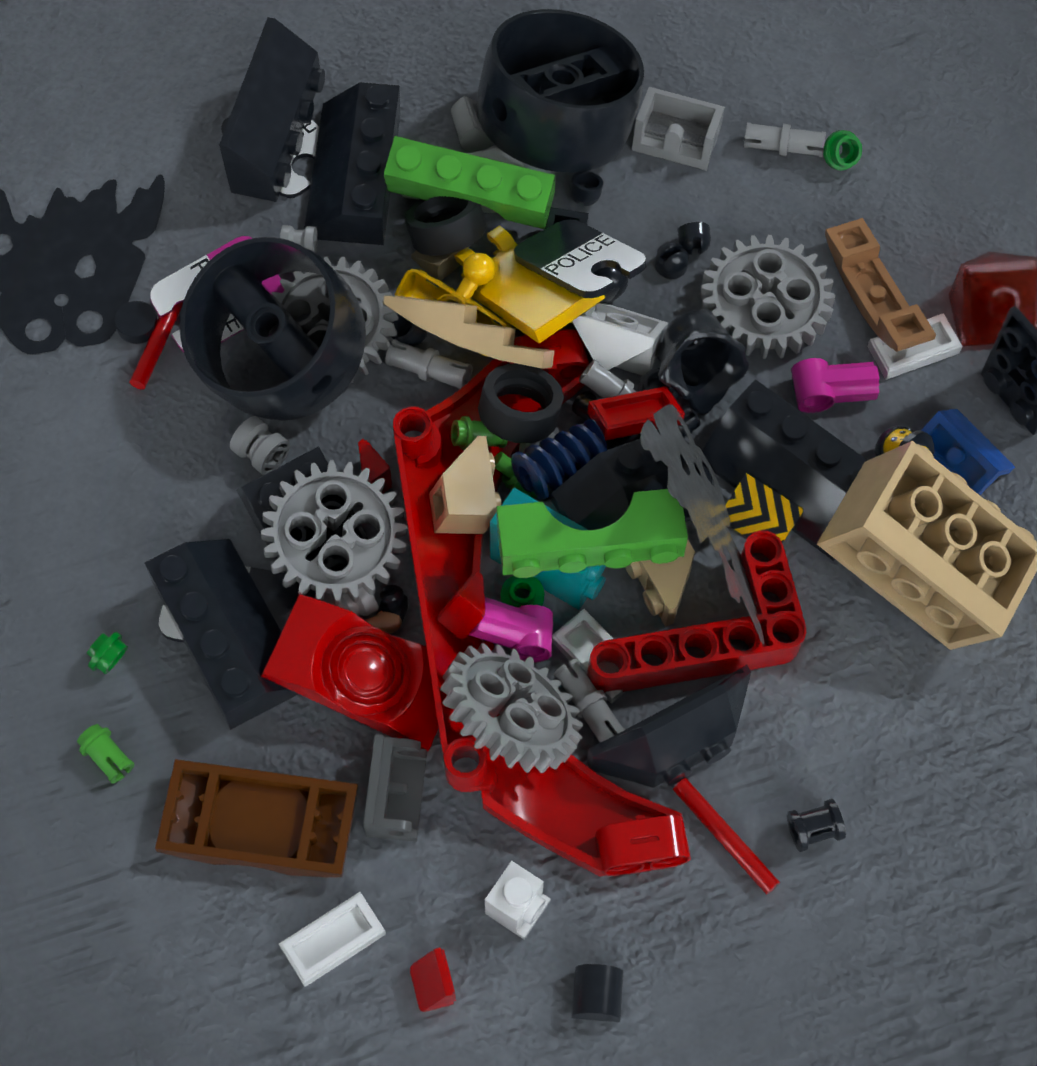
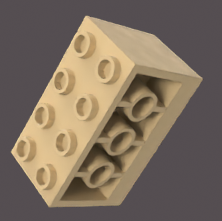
M914 441L864 462L817 543L819 547L950 650L1002 637L1037 572V541L1034 540V536L1025 528L1013 523L1001 513L1000 508L995 503L981 497L967 485L963 477L950 472L934 459L931 451L916 444Z

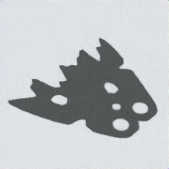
M669 404L654 413L655 423L659 432L650 420L645 422L641 430V445L644 450H650L656 462L661 460L667 465V488L669 493L678 500L681 507L688 510L700 543L708 537L714 551H718L723 563L729 594L738 603H740V597H742L762 644H764L760 621L757 618V609L741 555L727 527H731L730 518L717 478L702 450L695 445L680 413L673 405ZM677 420L680 421L687 434L689 445L679 430ZM680 455H682L685 459L690 470V475H687V473L684 471L681 464ZM702 461L710 471L714 486L710 483L704 472ZM694 463L697 465L699 469L700 476L695 469ZM723 546L726 547V549L729 552L734 571L727 562V559L724 555Z

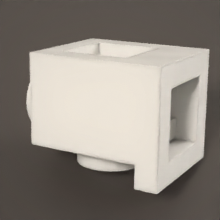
M511 861L485 898V914L525 940L550 902V898L543 894L544 881Z

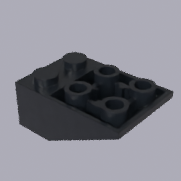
M1014 306L1008 312L981 375L988 389L998 394L1008 405L1014 419L1019 424L1025 425L1035 435L1037 434V329Z
M319 446L236 490L260 534L261 530L273 527L263 522V512H276L269 505L270 495L284 497L280 491L281 481L295 486L294 471H300L307 478L311 476L312 463L319 467L321 473L327 472L328 462ZM328 495L322 499L321 503L328 509L336 510L343 507L345 501L338 495ZM351 509L347 518L336 530L333 531L327 527L325 542L311 554H308L306 560L312 561L331 536L336 534L342 538L343 525L355 514L353 509ZM360 524L354 529V532L358 537L368 540ZM298 526L291 531L290 535L295 540L304 542L313 538L315 533L308 526ZM265 541L266 544H267V546H268L269 544L274 543V542ZM331 555L324 560L323 564L327 569L337 572L345 569L348 562L340 555ZM296 581L292 586L299 596L300 583ZM310 589L305 596L315 598L316 591Z

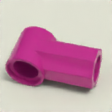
M809 358L797 362L791 368L797 407L801 412H822L832 407L834 403L877 400L879 395V372L873 362L828 365V362L824 359Z
M485 597V616L469 634L470 636L517 650L520 660L524 662L529 657L533 658L534 663L548 660L552 654L553 612L544 606L525 605L517 608Z

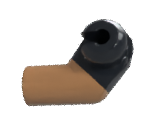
M388 585L380 592L382 601L376 616L365 621L391 634L401 627L408 609V598L404 595L403 589L400 586Z

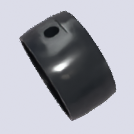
M539 9L517 14L504 21L497 28L486 52L478 87L477 113L479 123L486 136L500 150L527 165L549 171L570 173L599 168L612 161L620 153L631 133L643 91L644 65L634 45L625 36L606 23L587 15L557 9ZM600 98L606 103L601 105L582 106V104Z
M258 237L233 244L215 255L194 278L185 296L180 316L182 348L191 368L212 392L237 409L270 420L285 421L303 418L331 404L351 383L360 366L365 348L366 329L363 313L353 291L344 278L312 250L293 241L277 237ZM295 271L316 273L324 277L330 297V317L328 328L320 347L266 288L262 281L278 274ZM230 314L246 330L249 338L257 343L289 379L288 381L270 389L254 392H241L230 388L223 373L220 355L222 334ZM279 324L276 332L268 336L272 327Z

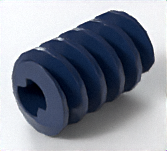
M588 419L583 425L576 424L572 426L568 432L561 431L554 435V439L546 438L542 440L539 446L530 445L524 450V453L517 451L512 454V470L521 487L525 491L534 492L538 499L543 501L549 496L547 485L552 491L556 490L563 484L562 478L564 481L568 480L597 454L607 451V443L598 424L594 420Z

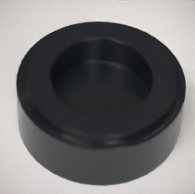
M131 301L118 309L114 321L118 334L123 340L133 344H140L149 340L157 323V316L152 306L148 303Z

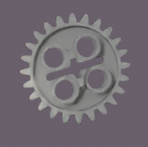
M752 235L750 244L747 247L740 240H735L733 252L723 247L720 259L712 258L709 270L704 272L703 285H701L700 298L703 299L701 309L710 310L735 340L746 345L745 355L747 356L752 353L754 348H760L763 359L767 358L769 349H775L777 355L783 358L787 346L798 354L800 353L802 341L812 346L816 334L823 335L827 322H830L835 294L831 293L834 283L833 279H825L827 266L814 267L817 254L814 253L804 257L802 255L803 244L798 245L794 250L788 248L789 238L785 237L780 245H774L772 235H768L765 244H760L755 235ZM762 270H769V271H772L773 273H767V272H764V271H762ZM732 292L742 293L744 296H737ZM791 296L799 297L802 300H795ZM760 319H768L773 323H765Z
M324 257V260L344 278L357 301H361L359 305L364 321H366V340L358 370L364 375H368L369 371L366 363L370 360L376 364H381L382 361L377 351L379 349L387 351L390 343L385 337L397 335L396 328L391 322L399 319L398 314L383 304L384 295H393L391 292H388L389 288L385 280H378V276L373 268L365 272L361 261H356L349 268L345 257L340 258L337 266H332L329 258ZM295 271L293 274L296 280L292 283L285 279L280 280L285 290L283 293H271L295 320L300 315L310 313L307 319L298 323L320 347L325 337L330 317V297L327 284L322 275L311 272L303 274L301 271ZM279 324L272 327L269 336L276 332Z
M330 460L327 472L321 473L319 467L312 463L311 476L307 478L300 471H294L295 486L284 481L280 482V491L284 497L270 495L269 505L276 512H263V522L273 527L261 530V540L274 542L264 548L265 558L278 557L271 565V571L273 574L287 571L283 579V586L285 588L297 581L300 583L299 594L305 596L311 589L316 591L315 598L321 601L326 593L332 594L334 604L337 606L340 604L342 593H348L351 600L355 603L358 602V589L362 587L370 595L375 594L374 579L385 584L389 582L390 576L385 567L391 569L399 568L400 560L392 553L405 552L406 543L396 538L406 535L408 528L405 524L395 523L404 517V508L390 507L396 501L397 494L395 491L384 495L381 493L384 488L385 479H378L371 484L368 482L369 468H365L359 476L353 475L352 462L347 463L343 472H337L334 460ZM328 495H338L345 501V504L340 509L331 510L324 507L321 501ZM355 505H362L363 509L355 513L344 523L342 538L336 534L331 536L312 561L306 560L308 554H311L325 542L327 527L333 531L336 530ZM360 524H371L377 529L378 534L372 539H362L356 535L354 529ZM298 526H308L314 531L315 535L310 540L301 542L295 540L290 533ZM331 555H340L345 558L348 565L342 571L336 572L327 569L323 562Z
M481 643L477 650L472 646H468L464 653H458L442 677L445 682L441 686L440 691L447 694L442 703L446 707L455 709L449 719L464 724L460 734L462 736L473 735L476 738L474 748L480 749L484 746L489 748L491 760L494 761L499 755L505 757L508 768H512L518 761L527 773H529L533 766L541 773H544L549 766L555 770L562 762H566L582 738L578 731L582 728L583 723L575 719L580 710L568 705L573 696L558 690L562 684L560 680L550 681L546 677L548 668L544 667L537 670L534 668L532 657L527 658L524 662L520 660L519 654L515 649L509 655H506L503 648L498 644L492 651L484 643Z

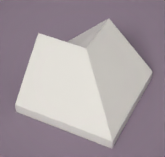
M597 303L572 321L593 360L598 361V364L607 370L617 367L642 376L652 369L656 359L655 354L661 346L665 329L668 326V322L607 303Z

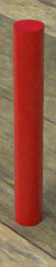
M183 302L176 304L169 314L158 318L131 377L130 384L140 390L146 388L181 311Z
M684 778L675 785L672 790L767 895L780 884V881L690 781Z

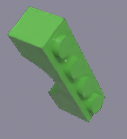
M394 136L384 171V178L389 192L426 201L439 196L461 198L486 206L497 212L507 221L544 230L555 194V175L397 136Z
M668 489L634 492L626 513L612 525L597 530H579L564 525L551 515L543 502L497 506V533L503 575L513 574L519 578H528L538 575L541 571L560 570L564 573H575L584 570L588 566L605 565L608 568H622L630 565L632 562L646 560L663 564L672 562L678 557H684L688 534L684 510L678 500L671 496Z

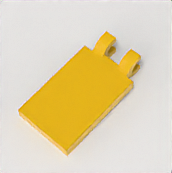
M500 225L487 233L488 240L498 248V250L493 252L494 257L492 258L495 264V273L490 282L477 287L472 298L540 344L605 299L604 295L597 298L580 297L516 262L514 249L518 244L509 232ZM469 247L461 250L454 255L456 262L463 266L465 259L471 254H475V252Z

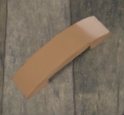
M860 218L826 229L827 243L841 278L860 313L877 336L896 352L935 340L936 333L917 304L909 306L879 258L880 245L864 219Z

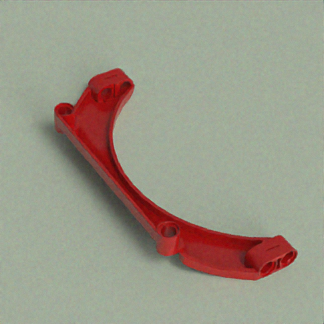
M577 330L557 331L540 344L527 335L514 339V345L554 350L553 366L551 368H543L542 370L552 375L561 386L564 396L562 404L583 388L585 384L580 383L579 378L589 365L586 346ZM494 358L466 385L441 403L426 411L419 407H406L400 410L393 419L394 443L446 779L453 789L460 792L481 790L483 809L534 842L598 876H620L685 864L691 860L682 813L622 789L595 773L572 754L557 769L554 770L549 766L544 773H541L535 766L527 773L518 761L512 768H508L505 757L499 755L493 761L490 759L489 748L486 746L480 749L474 748L476 738L473 735L462 736L460 734L464 724L451 721L449 717L455 709L446 707L442 703L447 694L440 691L441 686L445 682L442 677L458 653H464L468 646H472L477 650L481 643L486 644L491 651L495 646L492 642L470 636V634L464 639H460L437 620L439 618L437 615L473 572H480L481 548L484 534L435 533L429 493L442 474L464 452L460 446L452 444L451 427L453 421L460 420L462 416H469L471 421H481L478 405L486 376L496 367L512 363ZM506 394L498 397L503 404L521 412L543 410L539 403L526 396ZM410 431H419L422 433L420 436L417 437L405 436V434ZM508 441L505 448L488 446V450L494 457L499 452H503L511 458L512 454L517 451L519 452L520 443ZM495 469L493 475L495 492H497L502 482V473ZM461 758H471L478 763V766L468 773L460 772L453 767L454 763Z

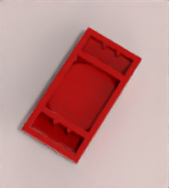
M299 594L261 677L392 738L420 741V749H426L428 752L438 731V721L426 647L420 643L390 635L372 626L350 610Z

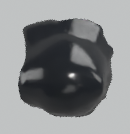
M708 309L696 310L677 316L665 329L662 345L655 354L661 361L658 380L674 389L682 399L689 400L692 408L699 415L709 413L724 398L729 388L745 376L749 367L744 345L735 340Z

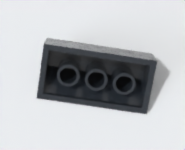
M267 17L219 144L231 193L277 202L281 188H287L290 182V163L293 155L298 156L301 151L304 124H310L314 113L313 99L316 93L322 92L325 82V70L320 69L318 52L275 18Z
M359 82L323 103L304 229L307 226L316 227L318 240L384 245L391 193L387 190L384 171L394 136L398 137L401 116L399 85Z
M755 379L728 408L702 449V452L714 473L734 488H737L747 473L801 507L803 513L791 530L834 561L835 558L819 547L817 543L864 462L868 460Z
M230 539L184 542L144 562L155 589L230 730L298 695L296 692L261 677L280 637L281 630Z

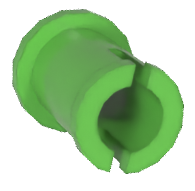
M462 416L460 420H454L452 423V444L460 446L461 450H465L478 436H486L487 444L491 447L505 448L507 445V440L501 439L490 432L482 421H471L469 416Z
M99 724L92 725L77 740V743L81 746L79 752L82 756L89 755L108 777V780L114 784L125 777L120 770L130 773L135 764L110 738L111 731L108 727L102 728Z

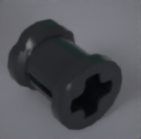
M833 799L824 801V806L805 812L788 811L787 822L789 831L799 852L806 851L810 844L834 837L837 841L846 838L844 821L839 807Z

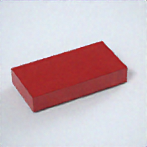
M667 386L589 401L587 411L590 418L600 427L605 440L640 434L647 420H650L658 430L654 413L669 404L678 410L683 420L685 416L684 411ZM677 420L678 426L682 425L679 420Z

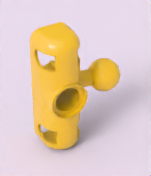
M484 253L471 254L465 259L463 264L464 278L457 290L429 276L425 271L410 269L404 274L395 292V296L477 306L475 323L502 325L513 328L506 320L497 317L493 312L471 298L478 286L487 284L494 277L495 264L492 258ZM426 279H428L429 281H431V282H433L434 284L438 285L439 287H436L435 285H433V284H431L430 282L426 281Z

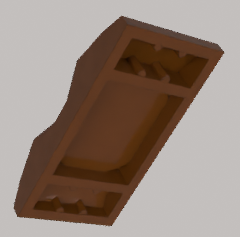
M175 759L155 850L163 854L212 865L250 866L290 876L342 877L359 787L355 783Z

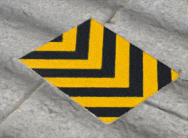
M747 473L725 505L730 518L731 528L745 537L759 530L769 531L778 536L782 543L803 513L801 507Z

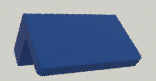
M958 409L938 411L921 430L928 433L933 439L934 459L950 472L963 477L967 485L979 495L998 476L1009 474L1015 468Z

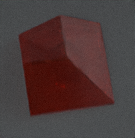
M987 252L961 264L949 292V299L957 336L963 347L994 344L1010 308L1014 306L1037 329V257Z

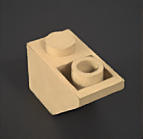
M478 436L442 474L430 491L429 497L435 533L484 534L490 527V521L497 512V506H501V497L498 492H495L494 488L495 459L493 454L489 453L486 436Z
M687 540L684 557H678L672 562L663 564L653 563L651 560L636 561L625 567L632 579H639L645 590L643 598L648 610L653 616L659 615L665 627L674 623L692 569L695 551L689 540Z

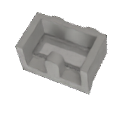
M649 87L636 118L632 151L707 171L721 130L725 107Z

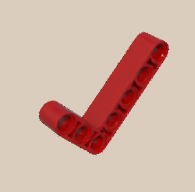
M756 531L747 537L741 552V560L753 594L764 644H762L750 616L605 640L593 648L589 658L587 676L595 688L603 690L604 693L615 690L626 692L730 674L745 665L750 670L791 662L797 656L807 632L785 549L780 538L769 531ZM761 553L765 555L769 559V561L760 562L756 560L752 556V554ZM771 592L776 594L780 602H771L762 593ZM773 633H785L791 638L792 642L782 643L774 637ZM733 639L744 641L748 645L749 650L740 651L735 649L730 641ZM686 648H700L705 652L706 657H692L687 653ZM646 654L656 655L662 660L663 664L658 666L649 665L642 659V656ZM601 662H611L618 667L619 671L606 673L598 667V664Z

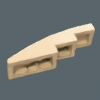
M384 295V305L419 328L459 347L502 361L542 369L553 366L554 350L514 345L516 328L475 323L477 306Z

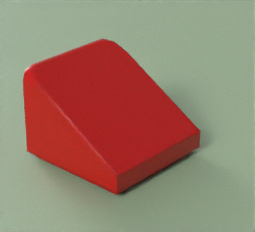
M362 439L358 442L361 470L363 471L365 468L370 469L368 482L371 484L378 479H385L384 488L381 492L384 494L392 488L390 466L367 440Z
M479 571L471 574L437 615L439 617L437 620L460 639H464L485 616L483 575Z
M441 947L433 949L411 965L410 974L421 1012H428L454 1004V1001H456L455 990L444 949L442 950Z

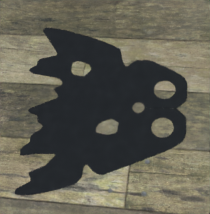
M157 175L149 189L138 188L131 203L120 213H117L115 196L117 181L115 179L108 180L100 189L92 190L82 202H79L75 197L64 196L63 191L60 188H56L44 216L40 219L29 215L24 223H18L14 220L6 194L0 189V234L9 235L13 244L10 251L0 255V328L17 349L26 354H39L56 350L63 343L65 337L66 340L77 347L101 344L111 338L117 329L114 321L116 312L122 305L129 302L146 259L144 252L133 245L132 242L148 238L154 233L158 224L165 192L163 175ZM92 255L96 264L94 275L80 278L75 273L78 262L84 256ZM65 294L68 296V303L64 306H57L54 302L57 295ZM83 312H99L103 318V324L100 329L92 333L81 331L77 326V319ZM35 319L47 320L52 327L50 335L41 341L29 339L25 333L29 322Z

